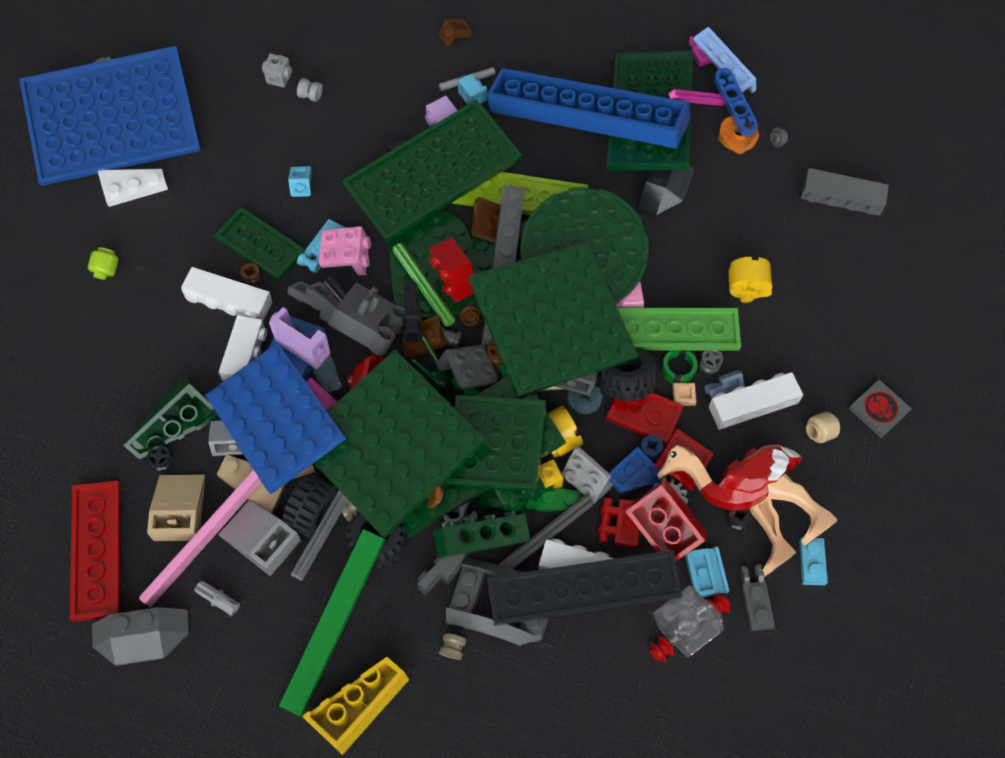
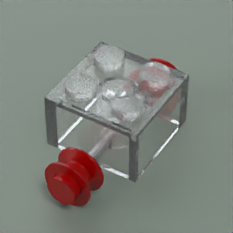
M689 585L682 590L683 597L669 600L654 612L657 628L667 638L659 636L658 644L650 643L651 649L649 651L656 661L661 660L665 663V656L667 654L674 656V646L687 658L693 655L724 630L721 613L723 611L730 613L729 606L731 604L723 594L719 595L717 593L714 594V601L705 600Z

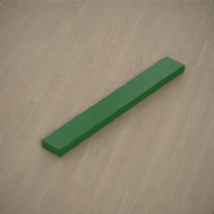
M364 529L362 530L283 696L280 707L300 717L303 716L385 542L384 538Z

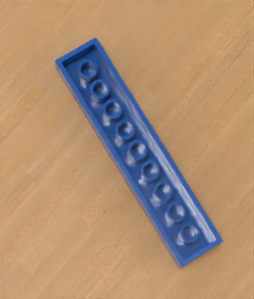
M505 68L501 69L487 94L490 112L672 148H678L690 121V104L686 101Z

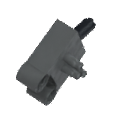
M328 277L324 281V285L340 303L335 309L328 325L368 347L374 354L385 355L395 338V334H399L404 327L402 319L405 315V308L397 306L377 295L378 288L376 286L369 290L356 282L350 291L346 293L333 277Z

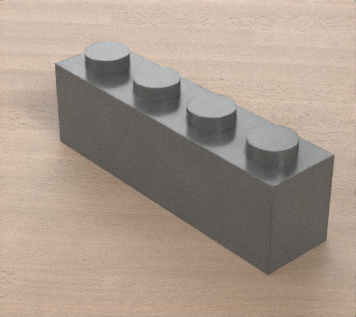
M808 168L803 181L801 199L880 216L886 206L889 185Z

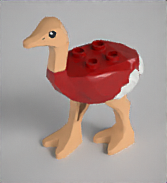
M679 444L668 452L667 459L657 474L659 479L672 472L685 471L693 478L707 502L730 511L750 509L751 514L764 528L772 543L771 555L762 569L764 577L796 553L782 537L779 529V515L773 508L771 499L793 502L810 515L811 524L801 541L804 545H807L838 521L832 513L816 503L802 485L793 482L785 474L793 470L796 464L801 462L802 457L795 451L784 448L781 444L766 445L758 450L756 448L751 449L745 454V458L741 462L736 460L727 467L728 470L722 474L724 478L719 485H716L711 480L698 457L689 449Z

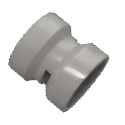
M301 78L297 87V96L300 98L308 97L311 101L318 102L322 94V83L316 81L312 83L308 79Z

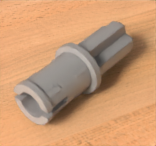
M200 581L195 587L194 591L210 601L211 606L222 609L230 616L237 612L240 603L224 594L222 589L218 591L204 581Z

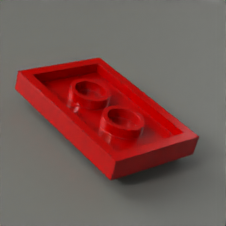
M655 393L648 394V397L640 398L639 401L625 402L624 400L617 401L615 398L606 420L645 437L655 435L662 440L663 445H666L681 414L683 405Z

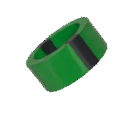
M670 350L665 355L662 363V374L672 384L689 383L697 370V359L689 350ZM673 358H683L689 362L691 371L685 375H677L669 369L668 362Z

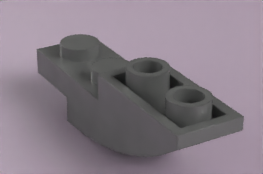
M300 281L288 287L287 294L295 297L300 302L311 305L316 310H321L320 319L329 323L335 309L340 304L321 282L309 285Z
M473 511L470 516L468 514L465 515L458 525L462 524V520L475 518L477 522L478 514ZM459 532V539L463 542L464 537L462 533ZM469 553L440 559L437 557L434 562L435 566L430 571L425 570L418 578V589L426 595L441 579L446 584H449L461 569L462 565L460 563L468 557Z

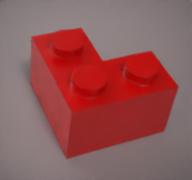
M453 238L431 247L429 261L433 269H438L439 276L444 282L442 289L447 297L450 296L455 303L473 295L474 292L468 280L469 276L473 275L471 262Z

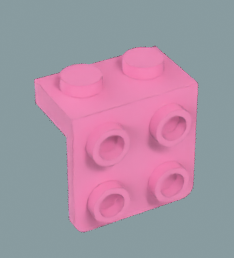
M362 226L324 230L321 236L319 265L322 268L352 265L358 276L366 275L367 267L370 264L368 249L371 248L370 237L366 235Z

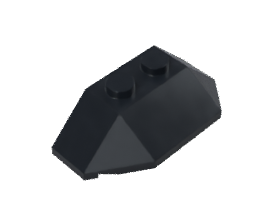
M690 164L689 169L651 170L637 211L657 217L661 213L682 204L695 172L694 167Z

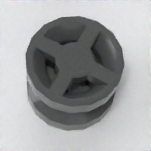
M705 350L699 362L700 369L706 374L717 373L723 362L722 353L719 350Z

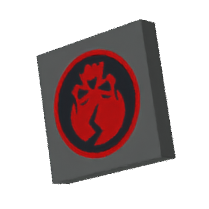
M880 380L874 383L849 407L880 438L884 437L912 410L910 406Z

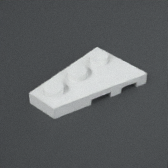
M162 169L98 171L109 207L168 190Z

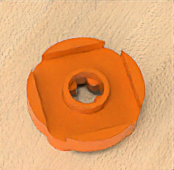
M731 116L722 122L718 139L726 148L738 154H743L757 143L759 137L757 129L754 135L750 137L739 136L735 133L739 131ZM745 122L744 128L748 127L749 129H751L752 126H748Z

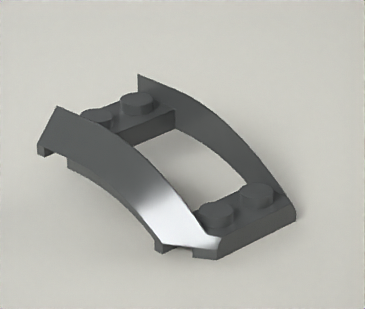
M466 558L460 563L463 568L450 607H446L447 624L491 635L520 647L523 644L534 643L543 639L548 618L521 622L518 629L507 624L494 626L492 619L474 614L486 575L495 577L521 573L520 571L472 558Z

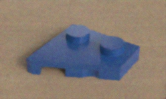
M639 447L635 448L609 472L611 475L609 482L613 484V487L619 493L654 485L655 483H660L662 479H667V477L664 476L659 479L657 476L659 470L654 467V463Z

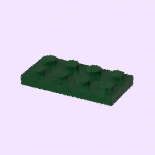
M242 207L214 235L217 241L248 262L256 264L260 270L278 282L297 263L299 255L305 251L303 247Z

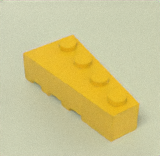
M388 657L364 672L353 683L341 688L339 693L321 702L320 706L311 712L308 711L302 716L342 755L409 681L405 672Z

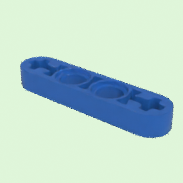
M720 68L715 74V85L739 133L745 137H750L756 132L757 120L732 71L728 68ZM720 76L727 77L726 82L723 78L720 79ZM732 90L736 92L737 96L731 98L726 92ZM742 107L745 113L738 114L735 112V108ZM745 122L748 126H752L751 129H749L748 127L744 128Z

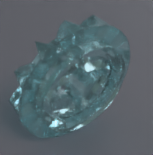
M594 385L589 396V401L585 398L580 399L581 393L569 390L568 402L579 413H592L602 403L603 395L601 394L600 387L598 388L596 385Z

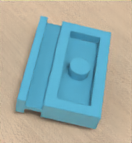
M718 547L694 550L685 555L695 599L714 596L715 593L726 594L729 592Z

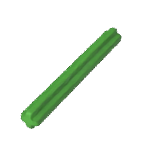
M402 243L395 245L393 252L413 281L418 284V288L438 317L441 318L442 323L446 327L453 325L455 318Z

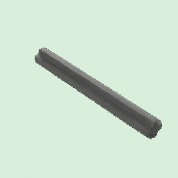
M340 490L336 493L291 572V575L298 580L304 579L348 502V499Z
M587 495L582 497L530 538L531 541L525 542L501 561L499 565L514 569L543 546L546 539L550 540L592 507V500Z

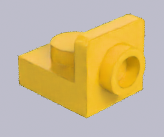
M551 460L540 465L539 476L545 488L549 486L554 489L562 488L563 477L555 461Z

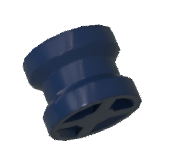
M655 435L646 436L641 442L640 450L652 462L656 461L663 450V442Z

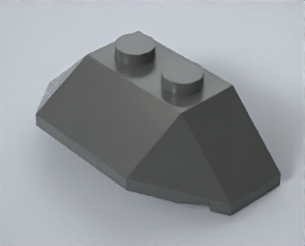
M157 607L110 614L92 624L93 648L115 666L165 659L182 639L189 634L187 609Z

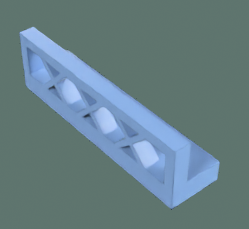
M709 27L693 38V42L718 70L720 68H728L732 71L742 92L747 89L751 93L756 91V78Z

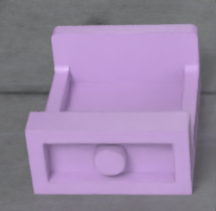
M284 307L272 315L269 324L276 343L317 370L331 354L326 334L318 330L311 339L307 338L292 327L288 311Z

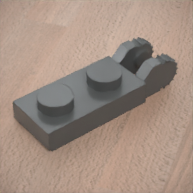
M760 564L754 566L755 583H750L747 566H740L741 588L750 631L774 629L775 623L762 566Z

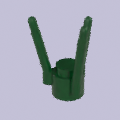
M422 335L421 339L433 360L437 363L439 360L426 337ZM415 359L411 360L425 375L419 371L417 372L437 391L448 382L449 378L445 375L448 372L447 370L439 371V369L433 368L429 372Z

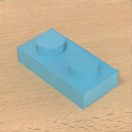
M801 538L799 545L802 585H826L828 582L824 539L815 538L807 545H804L801 542L803 538Z

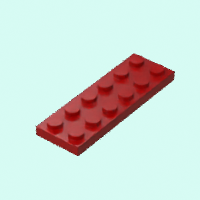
M119 481L72 486L70 620L82 621L104 618L110 614L120 613Z

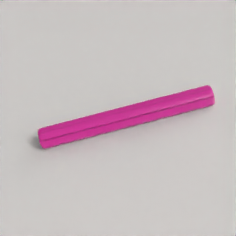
M673 89L668 93L670 99L689 103L724 106L725 104L718 93Z

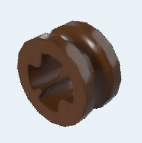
M248 263L241 268L240 273L245 283L255 284L260 280L261 273L256 264ZM251 271H254L255 274H251V276L248 277L247 274H250Z

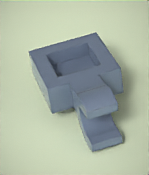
M737 370L720 376V383H710L705 385L704 388L705 393L710 394L711 398L718 393H730L737 387L745 386L742 372Z

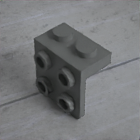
M483 345L446 350L436 363L439 371L452 369L461 389L492 385L498 381V377Z

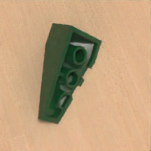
M185 376L163 397L127 438L123 446L140 460L147 456L148 451L156 445L165 446L176 439L180 440L185 435L204 428L218 414L205 394Z

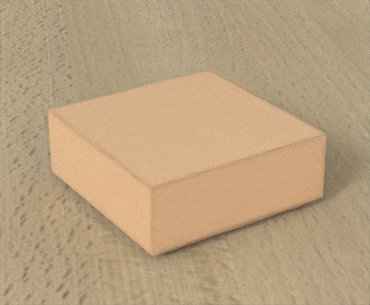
M673 383V401L683 406H695V383Z

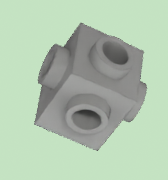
M269 54L267 61L265 60L262 65L266 83L285 88L292 73V67H290L288 58L282 55Z

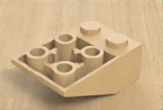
M159 475L149 510L147 533L153 541H190L201 529L205 475Z

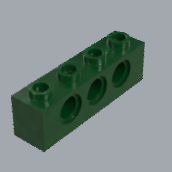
M516 511L503 513L501 518H496V514L482 517L483 521L476 522L475 518L462 520L460 525H455L454 521L442 523L441 528L433 531L438 558L512 546L531 541L526 515H517ZM500 526L504 528V535L501 533ZM480 529L484 532V538L480 535ZM459 532L462 533L464 537L463 542L459 539Z

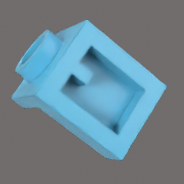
M311 166L290 168L288 180L292 197L311 195Z

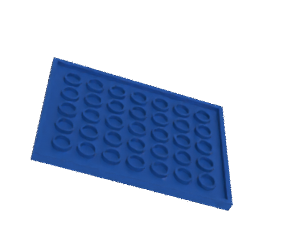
M176 46L19 79L38 182L41 186L98 174V171L117 170L201 151Z

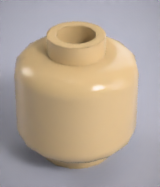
M822 412L809 418L806 431L812 440L817 443H824L839 435L840 422L832 413Z

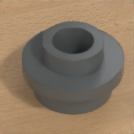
M775 127L771 131L770 141L775 147L783 146L788 140L787 132L783 128Z

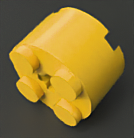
M743 257L731 263V267L728 268L729 291L731 295L740 298V301L743 303H749L753 299L772 295L771 265L768 260L759 257L758 261L752 260V257Z
M563 406L548 413L566 441L565 445L551 452L554 458L561 457L583 445L581 436H576L577 427Z

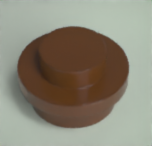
M468 305L460 311V319L467 326L476 325L481 318V312L476 306Z

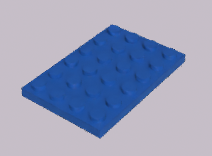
M278 343L205 395L270 494H273L346 439Z

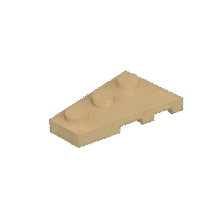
M226 455L217 475L236 490L253 471V468L247 461ZM261 483L248 500L273 515L286 484L273 494H270Z

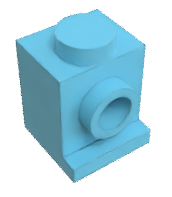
M472 74L458 80V93L467 104L476 99L480 104L487 100V87H482L481 82L478 79L476 80Z

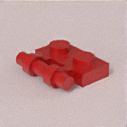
M604 498L603 506L600 508V514L602 515L601 525L598 526L597 530L599 543L607 544L608 536L611 535L615 536L614 545L637 548L639 528L625 512L634 501L620 499L619 507H613V499ZM611 516L617 517L616 527L610 526Z

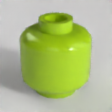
M98 248V250H94L90 255L88 270L94 273L93 277L106 280V277L115 275L119 259L114 251Z

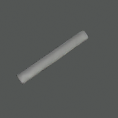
M492 67L472 73L476 80L495 75V70ZM462 77L439 83L440 90L443 91L457 87L458 80Z

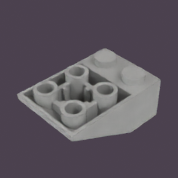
M250 500L218 534L269 576L274 573L301 541L296 531Z

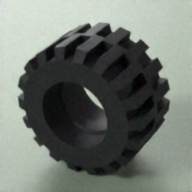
M641 348L636 349L639 356L636 360L602 370L601 387L603 392L609 394V397L612 399L616 398L617 401L624 400L625 402L639 401L640 398L648 397V394H651L656 386V362L649 352H644Z
M315 474L307 475L299 482L290 495L284 509L283 522L301 534L311 537L338 492V488Z
M359 511L357 512L358 517L353 516L350 519L352 524L347 526L348 533L346 537L351 552L362 530L369 531L374 528ZM403 522L390 533L389 539L383 544L374 565H377V569L382 568V564L385 563L387 567L392 565L391 561L393 559L397 561L399 553H403L404 545H406Z

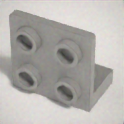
M580 447L574 449L561 474L595 504L613 486L609 482L611 475Z

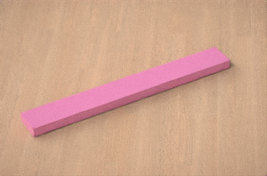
M254 470L140 595L139 599L143 603L152 607L262 482Z

